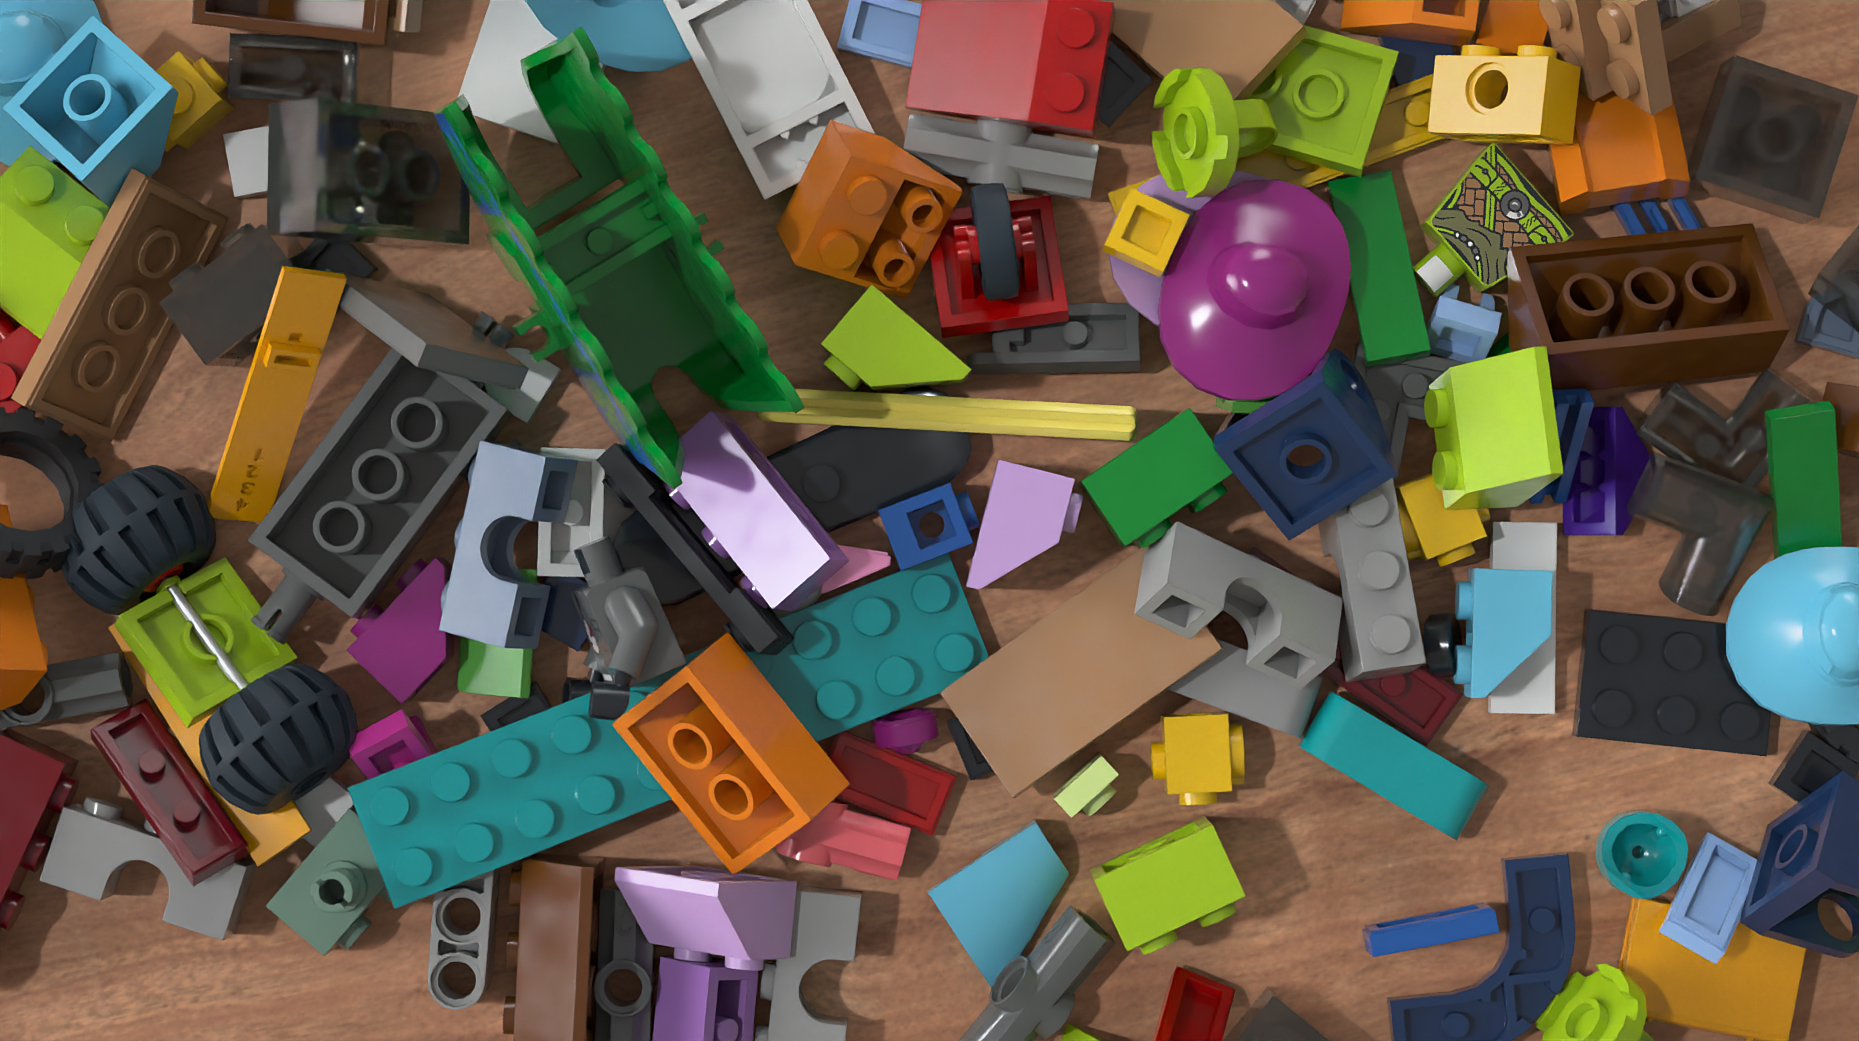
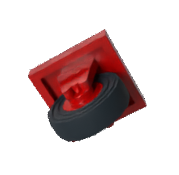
M1003 183L982 184L972 187L970 193L971 206L953 209L930 253L941 337L949 338L1069 321V309L1051 196L1009 201L1007 190Z

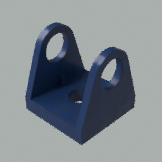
M1337 348L1332 349L1323 356L1310 377L1251 414L1231 413L1227 415L1214 435V450L1289 541L1398 475L1396 461L1374 398L1357 368ZM1302 445L1315 446L1323 452L1322 458L1310 466H1298L1287 457L1294 448Z
M1845 771L1840 772L1767 825L1740 918V923L1759 935L1838 958L1850 957L1859 952V780ZM1820 899L1832 900L1846 911L1853 929L1850 941L1837 939L1825 930L1818 916V903Z

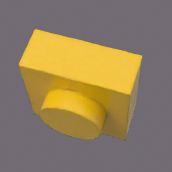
M1130 188L1101 251L1160 278L1190 215Z

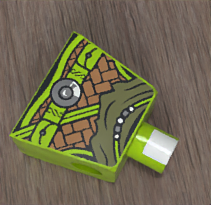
M1492 142L1474 158L1420 225L1423 232L1436 247L1413 266L1414 276L1434 297L1440 295L1461 275L1475 291L1480 293L1507 277V254L1510 247L1565 242L1574 233L1495 142Z

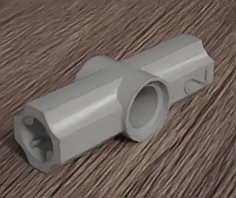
M910 113L903 149L943 176L966 179V184L971 186L1003 183L1007 193L1021 194L1025 189L1053 196L1059 195L1077 200H1090L1099 145L1033 134L1032 128L1007 122L977 120V123L973 124L945 117Z

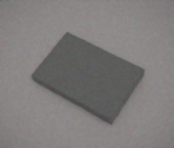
M326 269V272L345 274L347 278L338 307L415 366L508 389H521L529 368L429 294Z

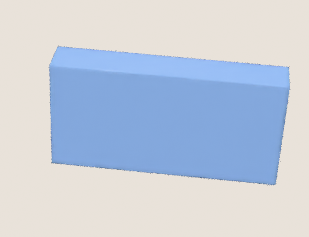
M849 0L837 50L911 70L922 4L908 0Z
M1707 832L1698 844L1659 932L1712 963L1717 964L1724 955L1742 915L1757 859Z

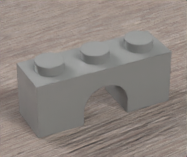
M1393 478L1318 523L1324 557L1333 556L1341 580L1343 601L1338 640L1346 682L1408 674L1426 663Z
M1177 521L1166 531L1164 536L1159 538L1144 552L1134 614L1191 639L1223 610L1233 616L1245 631L1248 641L1246 665L1301 690L1335 661L1343 598L1317 587L1310 581L1300 579L1263 562L1254 555L1246 554L1218 541L1198 529L1190 528Z
M86 797L84 805L75 803L63 807L39 881L101 901L114 895L120 875L129 862L132 860L146 861L158 867L168 882L169 898L162 921L222 941L234 935L257 866L255 861L243 857L193 887L147 819L143 825L122 818L123 807L94 797Z
M797 885L790 958L776 959V962L764 961L760 999L772 1001L769 1026L757 1025L755 1041H846L848 1018L827 1016L813 1010L803 997L801 979L812 965L823 960L832 959L854 962L862 892Z

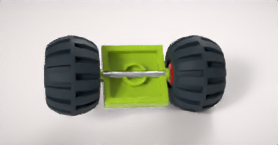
M149 465L130 470L126 474H121L110 480L109 483L92 492L89 497L83 499L73 509L72 517L82 542L79 543L77 539L69 537L70 550L66 555L67 561L62 565V572L68 585L87 604L105 613L119 615L114 626L187 728L212 714L204 724L199 735V748L203 768L211 786L230 804L248 813L256 815L268 814L284 807L291 800L296 801L322 784L351 757L349 748L356 740V733H358L356 713L345 690L327 674L306 664H295L298 657L287 642L284 645L267 634L269 630H261L250 621L259 612L261 606L225 557L198 571V569L204 566L214 551L216 531L214 518L209 512L206 498L195 485L184 476L166 467Z

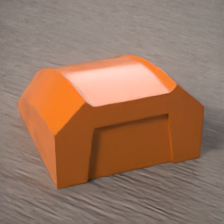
M1614 90L1594 101L1578 91L1573 145L1547 144L1559 216L1583 213L1589 208L1661 197V200L1687 196L1690 177L1673 96V105L1651 116L1630 100L1620 98Z

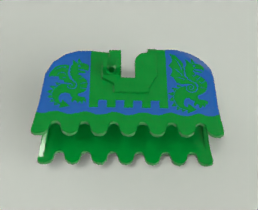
M579 27L572 31L569 36L554 40L520 60L522 75L540 113L579 176L545 193L526 207L489 149L464 94L436 110L434 115L457 168L490 230L486 234L487 239L510 275L516 281L525 284L535 301L528 307L532 314L512 326L515 333L519 336L537 325L546 333L545 344L541 348L529 352L530 358L533 362L538 363L561 349L586 393L619 441L637 461L654 472L671 488L675 489L683 484L681 475L685 454L678 431L654 396L651 381L657 370L664 366L678 367L689 376L701 393L720 408L751 412H794L796 414L804 409V405L789 380L772 362L768 354L769 347L763 334L755 322L745 314L735 298L736 291L729 276L720 263L712 257L725 249L722 242L714 239L706 247L702 242V233L699 225L709 222L705 213L699 212L693 216L686 205L676 197L667 181L668 175L661 160L653 148L638 133L633 123V114L626 100L616 86L611 84L604 75L599 65L598 54L584 29ZM620 179L624 186L538 238L533 230L614 181Z

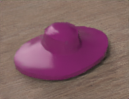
M1277 179L1244 181L1221 191L1192 216L1180 235L1169 259L1161 284L1157 312L1161 343L1174 369L1196 389L1227 401L1253 402L1276 397L1299 384L1316 368L1319 361L1325 355L1340 322L1347 299L1351 273L1349 244L1341 222L1328 204L1308 189Z

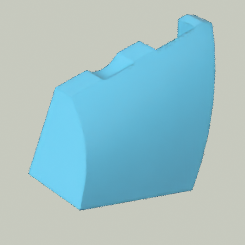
M1035 819L981 853L982 856L928 890L930 897L991 988L1003 968L1010 961L1021 956L1069 875L1068 870Z

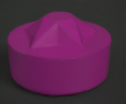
M911 708L890 712L876 718L872 723L876 746L891 748L900 754L917 752L926 741L932 740L939 735L935 712L929 708Z

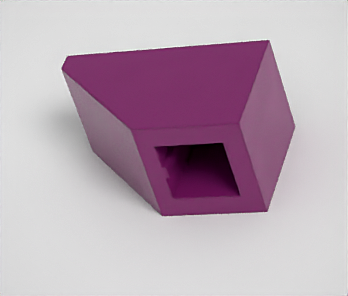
M444 557L434 558L429 565L422 558L418 559L395 583V586L402 593L385 610L378 604L374 605L350 630L357 639L346 651L401 704L410 702L454 656V634L439 630L443 613L441 609V596L445 585L450 580L452 565Z

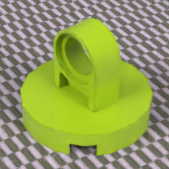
M1211 68L1174 69L1163 78L1155 95L1153 107H1164L1163 131H1152V144L1157 165L1167 186L1172 191H1186L1188 193L1186 198L1216 196L1228 186L1236 168L1237 158L1262 151L1269 147L1278 136L1267 102L1261 99L1233 100L1223 78Z
M1606 963L1597 964L1596 967L1599 971L1587 977L1578 971L1568 976L1559 994H1555L1546 1009L1538 1016L1535 1024L1538 1029L1543 1031L1541 1041H1655L1643 1030L1647 1011L1646 996L1634 979L1620 969Z

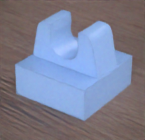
M1451 284L1445 289L1443 295H1440L1426 325L1431 348L1430 353L1465 363L1485 359L1498 334L1502 313L1495 311L1494 298L1489 294L1483 293L1478 306L1458 301L1459 286Z

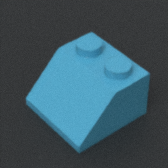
M92 16L3 109L104 204L111 208L131 168L151 177L160 167L178 92L96 17Z

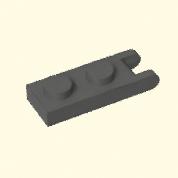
M1129 303L1068 304L1069 321L992 331V352H978L968 355L967 366L971 368V374L976 375L1140 371L1139 312Z

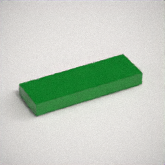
M1391 170L1364 174L1361 177L1354 176L1328 181L1327 190L1331 209L1341 222L1349 244L1351 263L1349 291L1366 368L1429 356L1431 352Z
M1828 400L1765 411L1774 560L1784 554L1803 549L1842 547L1834 407Z

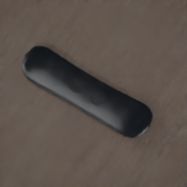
M928 386L908 388L897 393L949 397L947 393ZM833 425L766 458L824 530L830 533L877 513L880 509L950 483L964 470L972 448L968 432ZM672 498L668 500L670 505L732 578L744 573L731 556L728 559H724L707 543L701 532L706 525L693 508L685 510ZM638 510L621 523L613 541V546L622 568L643 566L662 607L679 605L706 592Z

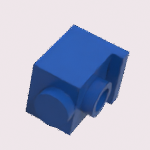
M950 483L878 510L900 570L972 544L973 541L969 531L980 527L967 491L955 495ZM934 512L943 518L944 530L939 536L927 537L921 532L919 522L926 513Z

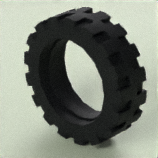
M0 407V455L24 460L43 471L58 489L64 505V516L62 522L54 527L35 531L11 528L0 523V577L13 579L15 574H25L26 579L43 577L46 570L50 568L54 573L62 570V565L67 561L66 555L70 550L69 537L77 539L79 543L82 542L75 528L72 517L73 509L83 499L89 497L92 492L105 485V483H99L98 476L102 472L95 457H88L84 451L87 445L78 435L74 434L70 437L61 430L64 425L51 417H47L46 421L34 417L35 411L17 408L15 413H6L5 407Z

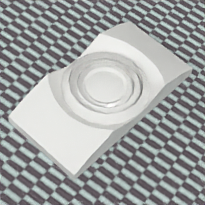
M663 0L764 200L799 183L830 120L875 134L808 0Z

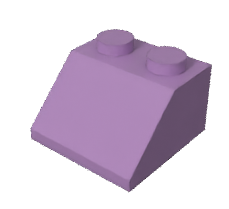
M998 460L966 586L980 590L1059 543L1062 531L1074 533L1083 500V495L1072 493L1075 479Z
M697 865L616 867L615 882L648 942L674 947V958L687 961L710 962L712 961V954L725 956V967L751 971L763 970L764 960L790 958L797 881L742 872L733 875L729 870Z

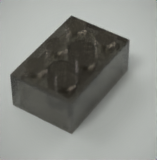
M320 98L269 103L267 235L408 247L469 245L470 192L457 168L434 112Z

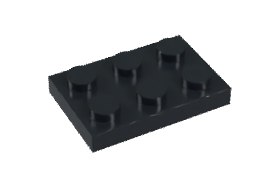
M1585 609L1572 736L1767 756L1771 711L1759 706L1737 683L1726 656V624Z

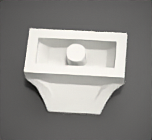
M541 447L542 452L578 460L565 523L539 521L537 576L584 577L574 550L606 536L610 537L613 544L621 523L635 512V506L633 508L623 507L602 483L603 479H608L610 476L596 459L605 452V449Z

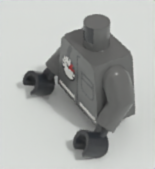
M606 536L574 550L587 582L586 585L572 590L571 596L591 645L583 663L589 667L587 679L566 678L562 689L561 704L590 693L589 717L613 721L620 718L626 711L629 704L631 687L686 664V660L643 566H629L623 569L610 537Z

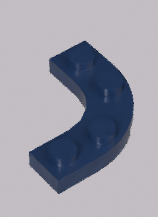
M1559 852L1501 858L1507 930L1505 947L1494 968L1475 984L1453 991L1387 997L1391 1041H1512L1532 1027L1531 1024L1546 1009L1555 994H1559L1570 969L1574 952L1575 916L1569 856L1567 853Z

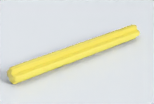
M795 389L804 405V409L796 414L794 412H758V418L766 422L1120 441L1135 439L1138 422L1137 411L1132 406Z

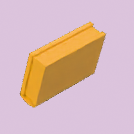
M1631 896L1617 969H1620L1634 979L1645 994L1646 1023L1656 1021L1742 1038L1744 1041L1789 1040L1806 948L1759 935L1740 923L1739 920L1724 955L1717 964H1714L1659 932L1671 902L1634 898Z

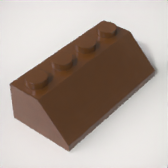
M1753 223L1510 247L1507 254L1509 346L1511 352L1530 347L1546 346L1552 390L1587 388L1590 391L1768 372L1790 331Z
M532 854L522 859V869L512 868L509 904L510 907H520L519 932H509L506 969L508 971H517L516 996L505 997L503 1034L514 1035L513 1041H595L596 999L594 984L598 970L600 888L604 887L605 857Z

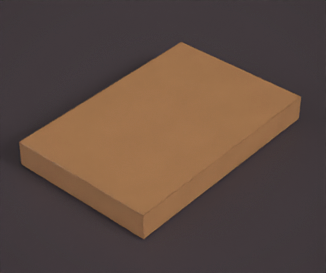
M1104 0L1114 2L1116 13L1112 37L1160 78L1163 79L1171 71L1179 68H1211L1223 78L1233 100H1246L1307 35L1305 27L1273 0Z

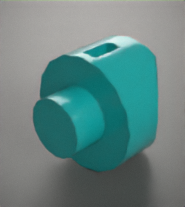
M1633 809L1617 814L1604 825L1596 842L1595 858L1600 873L1612 887L1634 898L1651 899L1665 893L1678 881L1686 867L1689 848L1685 834L1673 821L1652 811Z

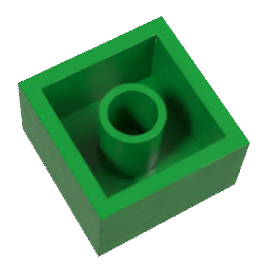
M1188 408L1077 484L1119 546H1126L1133 541L1138 549H1144L1166 534V531L1173 526L1168 517L1186 505L1191 513H1197L1227 493L1228 490L1221 481L1233 472L1214 450L1213 441L1192 410Z

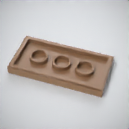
M131 168L11 399L29 409L111 442L229 217Z
M1151 545L1136 551L940 692L1012 798L1021 795L1224 650L1208 625L1202 628L1194 637L1188 639L1134 614L1144 552Z

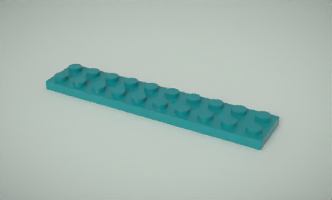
M949 553L779 618L795 639L778 655L759 654L756 650L754 652H745L816 742L936 695L989 657ZM707 647L685 655L686 664ZM684 665L631 687L629 704L623 714ZM590 693L347 788L394 909L671 800V797L613 727L612 723L616 720L611 721L589 717Z

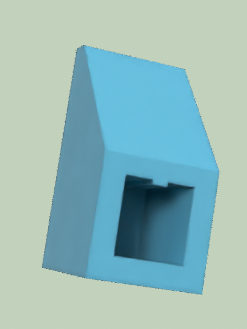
M1468 568L1467 581H1457L1455 614L1456 619L1466 620L1465 645L1455 646L1456 675L1454 674V683L1464 684V696L1469 698H1485L1551 636L1553 571Z

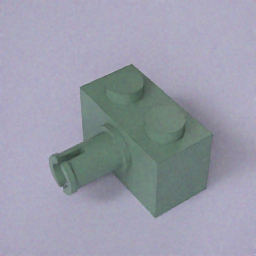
M354 806L346 811L266 905L268 909L323 956L333 951L337 945L348 951L372 924L364 914L379 896L388 903L391 901Z

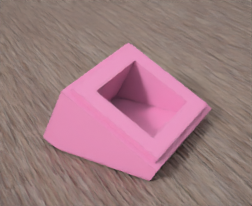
M837 545L849 559V562L822 585L821 594L890 566L892 556H889V552Z

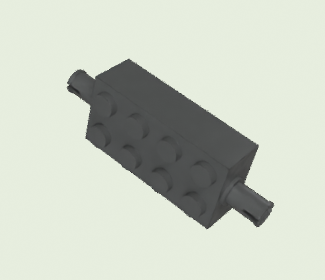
M481 311L472 327L487 337L497 323L493 318ZM498 324L488 338L503 349L515 335L501 324ZM391 348L248 539L250 543L284 568L281 571L286 575L259 612L250 621L261 630L265 629L268 631L282 612V615L267 634L284 645L288 640L287 637L316 598L322 601L326 598L352 618L360 619L369 610L466 480L470 464L477 455L480 440L494 442L513 417V414L481 390L484 385L482 382L417 367L395 349Z

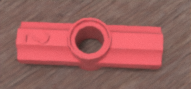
M833 800L810 822L774 846L777 853L799 861L825 867H831L832 863L855 869L858 872L897 881L911 827L847 809V804Z

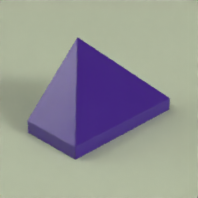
M1593 407L1568 498L1566 502H1563V535H1623L1660 472L1623 407Z

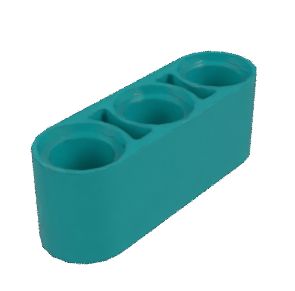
M1331 691L1298 745L1300 748L1456 841L1489 788V785Z

